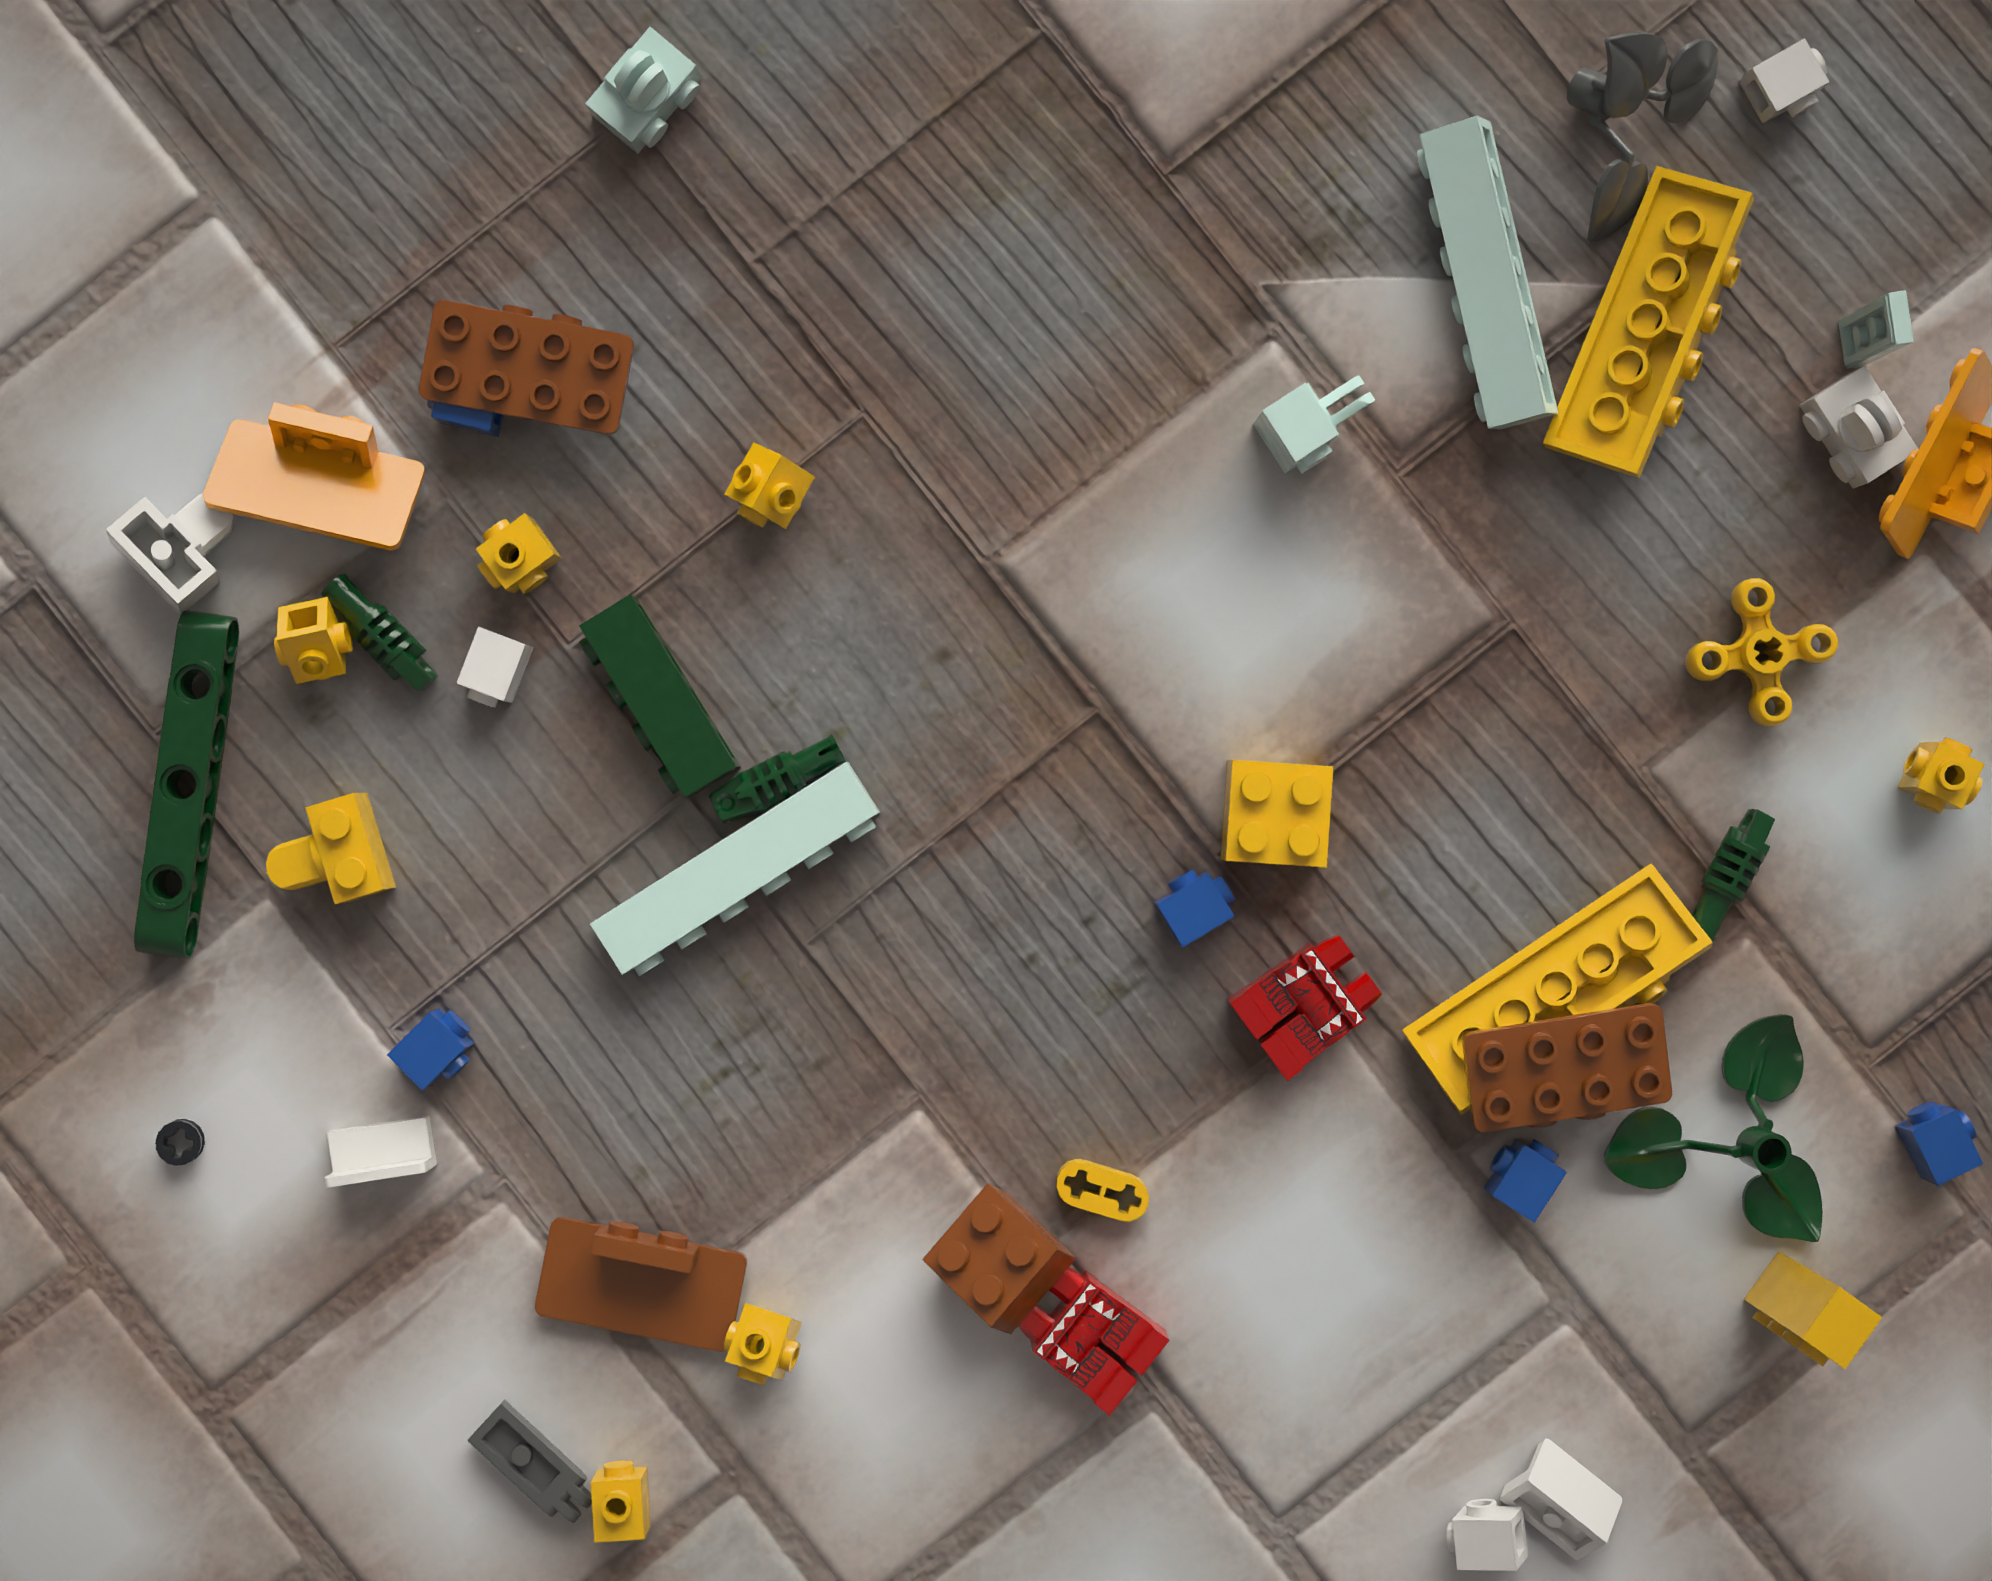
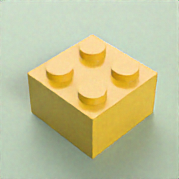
M1227 760L1221 860L1327 868L1334 766Z

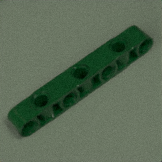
M185 610L180 615L177 624L134 932V947L140 953L189 959L196 946L239 641L238 619L233 616ZM204 672L210 681V688L204 697L198 699L192 691V682L197 674ZM186 771H189L196 780L195 791L188 798H185L178 789L179 778ZM170 871H175L182 880L181 892L176 897L171 896L165 889L164 881Z

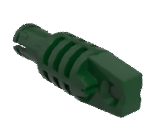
M345 573L337 576L323 589L321 596L323 598L328 597L330 603L351 624L349 628L351 636L394 681L402 677L416 691H422L438 677L436 672L422 658V655L427 650L409 633L384 605L379 603L373 605L349 580Z
M831 734L827 738L793 755L791 751H783L741 772L712 792L709 798L723 824L760 813L788 799L807 787L806 781L839 764L845 763L846 760Z
M1748 809L1737 828L1734 826L1729 827L1720 848L1717 849L1715 857L1708 867L1707 873L1701 880L1703 883L1701 887L1705 891L1692 916L1713 943L1732 904L1738 905L1740 901L1744 900L1754 876L1757 875L1759 867L1769 851L1770 846L1765 844V841L1775 818L1758 809Z

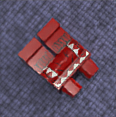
M1338 934L1321 941L1316 946L1308 942L1297 952L1227 998L1287 1081L1302 1071L1303 1066L1326 1048L1364 1022L1367 1018L1363 1012L1368 1010L1382 995V992L1366 972L1360 974L1344 987L1333 974L1334 971L1355 957ZM1295 1010V1012H1294L1293 1014H1291L1290 1016H1288L1286 1019H1284L1282 1022H1280V1023H1279L1278 1025H1276L1275 1027H1272L1273 1025H1275L1276 1023H1278L1280 1020H1282L1284 1017H1286L1287 1015H1289L1291 1012H1293V1011Z
M1068 1267L1049 1290L1062 1300L1054 1311L1049 1314L1037 1304L1018 1327L1030 1339L1034 1353L1043 1360H1046L1060 1374L1068 1378L1093 1399L1095 1405L1110 1416L1138 1381L1135 1371L1142 1376L1170 1339L1162 1326L1106 1285L1099 1282L1088 1271L1085 1270L1080 1275L1077 1271ZM1100 1341L1104 1343L1107 1347H1109L1111 1350H1113L1116 1354H1118L1121 1358H1123L1125 1362L1118 1356H1116L1113 1352H1111L1108 1348H1106L1103 1344H1101Z

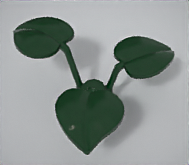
M1778 1014L1757 1019L1738 1031L1725 1048L1722 1057L1723 1079L1727 1085L1734 1089L1747 1090L1746 1102L1758 1121L1757 1126L1748 1127L1740 1133L1736 1145L1727 1146L1695 1140H1681L1682 1127L1679 1120L1672 1113L1658 1107H1643L1630 1113L1616 1129L1604 1152V1163L1617 1178L1633 1186L1646 1189H1660L1674 1184L1685 1174L1686 1159L1682 1150L1691 1149L1739 1158L1743 1163L1759 1170L1761 1173L1751 1178L1743 1190L1742 1209L1747 1221L1756 1230L1772 1237L1818 1242L1821 1235L1823 1211L1817 1177L1805 1160L1792 1154L1788 1140L1782 1135L1771 1131L1773 1121L1767 1119L1756 1099V1096L1770 1102L1782 1100L1793 1093L1801 1081L1804 1060L1795 1032L1793 1017L1786 1014Z

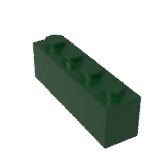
M629 594L579 625L586 636L579 641L583 651L594 666L602 663L612 679L605 683L610 695L620 709L627 705L629 706L638 723L631 727L644 749L648 752L654 748L664 765L658 768V772L672 794L681 791L684 798H690L741 767L637 597Z

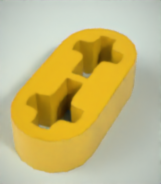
M1082 1159L1067 1161L1057 1173L1056 1187L1059 1196L1071 1206L1127 1222L1141 1217L1148 1207L1149 1195L1147 1188L1142 1180L1133 1174ZM1078 1170L1086 1171L1087 1181L1099 1185L1100 1188L1098 1192L1082 1189L1079 1196L1072 1195L1071 1186L1064 1182L1067 1176L1075 1177ZM1126 1184L1134 1186V1195L1140 1198L1138 1204L1130 1203L1126 1210L1119 1209L1118 1199L1105 1195L1107 1188L1123 1191Z

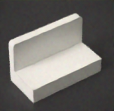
M430 1115L333 1130L327 1133L333 1173L324 1177L326 1188L425 1173L437 1165Z
M1545 1439L1538 1444L1528 1470L1505 1484L1499 1498L1507 1506H1523L1524 1519L1576 1561L1607 1543L1622 1504V1497L1549 1439Z

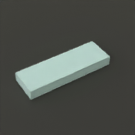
M1906 290L1887 293L1840 319V322H1838L1844 364L1847 366V369L1866 366L1914 342Z

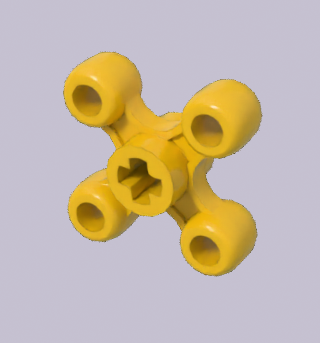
M1749 578L1737 584L1731 593L1732 607L1740 615L1743 623L1740 638L1731 645H1721L1714 641H1703L1695 644L1686 655L1685 665L1690 675L1700 681L1715 680L1729 670H1739L1745 673L1750 678L1753 686L1752 696L1748 702L1750 717L1761 726L1774 727L1783 724L1792 712L1791 698L1783 690L1780 682L1783 668L1792 660H1802L1808 664H1820L1830 660L1838 649V638L1836 633L1824 624L1808 625L1794 635H1784L1777 631L1770 619V612L1775 602L1773 587L1763 579ZM1750 590L1757 594L1758 602L1756 606L1751 605L1748 601ZM1813 636H1816L1820 641L1818 652L1811 646ZM1765 643L1768 648L1763 653L1767 654L1769 658L1767 661L1758 662L1755 657L1760 652L1754 650V646ZM1704 653H1708L1712 658V666L1709 670L1702 664ZM1768 699H1771L1775 705L1772 715H1769L1765 709V703Z

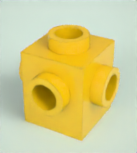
M753 442L744 460L736 468L732 481L724 495L740 504L741 506L737 514L755 525L763 528L768 520L786 529L792 517L799 510L801 502L815 476L784 456Z
M525 513L512 523L504 519L493 525L482 535L485 542L476 548L484 560L477 566L494 589L502 585L505 590L512 593L520 589L523 594H526L538 587L548 578L545 571L562 559L536 521ZM519 550L518 559L512 563L511 557L513 553Z
M328 597L278 607L277 637L274 638L275 652L280 665H288L296 684L314 680H325L333 676L346 674V653L353 650L352 638L346 622H338Z
M1943 738L1942 742L1919 743L1905 761L1903 766L1904 775L1898 788L1914 795L1913 802L1938 814H1941L1943 809H1963L1965 804H1970L1976 798L1981 789L1983 780L1979 775L1985 764L1970 757L1973 751L1970 747L1950 738ZM1949 768L1950 771L1945 779V771Z
M745 1303L739 1322H732L726 1334L724 1350L728 1351L725 1362L739 1366L737 1377L764 1386L768 1376L783 1380L785 1372H791L794 1369L799 1357L801 1344L796 1342L802 1322ZM764 1342V1348L760 1352L761 1344Z

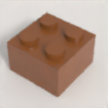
M987 1183L922 1260L991 1328L1012 1334L1075 1261L1076 1257L1008 1192Z

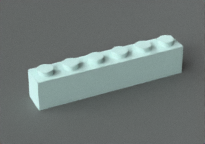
M1474 116L1420 134L1423 149L1417 152L1418 163L1424 178H1430L1434 197L1429 199V210L1437 228L1441 227L1445 246L1440 248V256L1446 274L1453 276L1457 295L1452 296V308L1457 322L1460 325L1464 324L1468 343L1463 345V355L1469 372L1476 374L1479 392L1474 395L1477 414L1482 422H1487L1488 429L1500 430L1559 414L1491 122L1482 117Z
M845 762L596 919L590 925L621 974L623 975L635 969L638 976H641L665 961L660 954L665 948L677 942L682 950L707 934L702 926L703 924L718 915L725 923L747 909L749 905L745 898L760 888L767 896L790 882L791 878L787 874V871L803 861L807 868L810 869L834 854L829 845L846 835L849 841L853 842L874 829L876 825L871 818L878 815L880 811L849 762Z

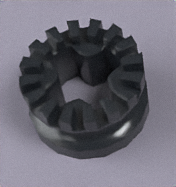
M176 1119L164 1125L158 1132L155 1140L156 1151L159 1157L168 1164L174 1166L185 1165L202 1153L205 1145L204 1133L201 1127L194 1121ZM179 1129L185 1130V1138L193 1140V1147L183 1150L182 1155L179 1156L175 1154V1146L167 1144L168 1137L176 1135Z

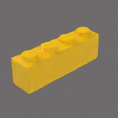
M1779 1251L1744 1298L1745 1301L1758 1309L1753 1315V1319L1822 1367L1830 1359L1846 1369L1883 1318L1840 1286Z

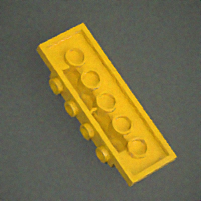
M1656 166L1557 406L1559 414L1553 416L1543 440L1545 448L1640 479L1657 436H1662L1666 426L1674 428L1680 419L1684 407V399L1679 398L1678 395L1684 380L1694 381L1698 375L1703 361V352L1697 351L1703 334L1713 335L1719 324L1722 306L1716 303L1723 286L1731 289L1738 278L1742 260L1735 258L1737 254L1735 245L1754 201L1752 192Z
M1651 863L1402 1029L1403 1035L1457 1111L1462 1115L1470 1110L1462 1039L1466 1033L1632 1006L1637 1002L1640 1004L1655 1003L1668 991L1664 984L1670 980V975L1712 948L1713 942Z

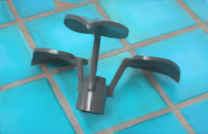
M1646 32L1624 33L1604 40L1608 61L1607 75L1589 67H1584L1573 76L1567 90L1568 103L1591 114L1589 124L1598 128L1620 152L1622 160H1614L1607 166L1598 183L1591 212L1588 241H1599L1629 222L1638 211L1648 184L1646 165L1641 162H1633L1634 153L1605 122L1606 119L1631 115L1639 108L1643 99L1666 100L1664 118L1671 123H1681L1690 119L1707 101L1715 82L1718 50L1712 42L1705 39H1696L1682 47L1669 67L1666 77L1667 88L1660 91L1650 90V88L1663 75L1667 62V46L1662 38Z

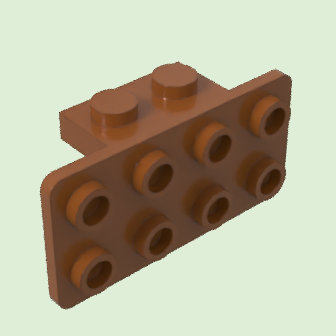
M440 300L433 309L418 391L420 396L427 401L612 435L618 431L633 357L634 341L627 334L582 326V320L567 315L553 314L552 320L533 317L532 310L514 305H503V310H496L449 300Z
M1654 1003L1471 1031L1466 1033L1462 1039L1472 1123L1480 1132H1491L1521 1126L1533 1128L1548 1127L1556 1124L1558 1120L1570 1118L1582 1120L1597 1119L1605 1116L1607 1112L1666 1103L1672 1097L1663 1011Z
M558 1217L550 1225L534 1307L536 1313L543 1317L723 1352L725 1351L724 1341L728 1329L737 1318L747 1267V1257L742 1252L688 1242L689 1237L680 1233L660 1231L657 1236L639 1232L638 1226L625 1222L612 1221L607 1226L567 1217Z

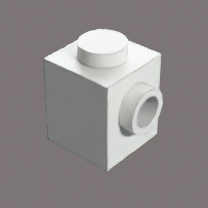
M1804 38L1751 68L1739 80V83L1761 122L1764 124L1785 111L1789 112L1791 118L1795 117L1818 103L1819 100L1815 94L1826 86L1829 80L1826 76L1827 66L1822 55L1816 49L1810 48Z
M1477 1499L1467 1502L1466 1506L1456 1514L1447 1527V1545L1449 1552L1456 1555L1457 1570L1517 1571L1528 1557L1523 1506H1497V1502L1492 1499Z

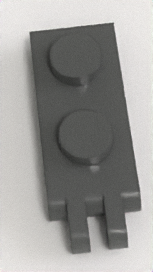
M505 1399L467 1440L547 1515L553 1517L557 1512H560L567 1520L575 1523L582 1513L569 1499L573 1497L585 1508H589L592 1504L591 1492L583 1486L587 1480L584 1472Z

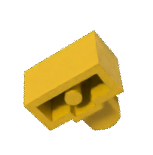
M351 793L305 807L313 833L277 845L268 853L266 870L270 880L282 889L296 890L328 881L334 904L351 902L396 888L368 793Z

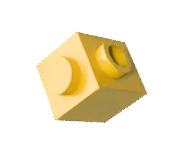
M626 1460L604 1464L603 1469L597 1470L590 1482L594 1543L645 1539L651 1527L647 1467H634L632 1461Z

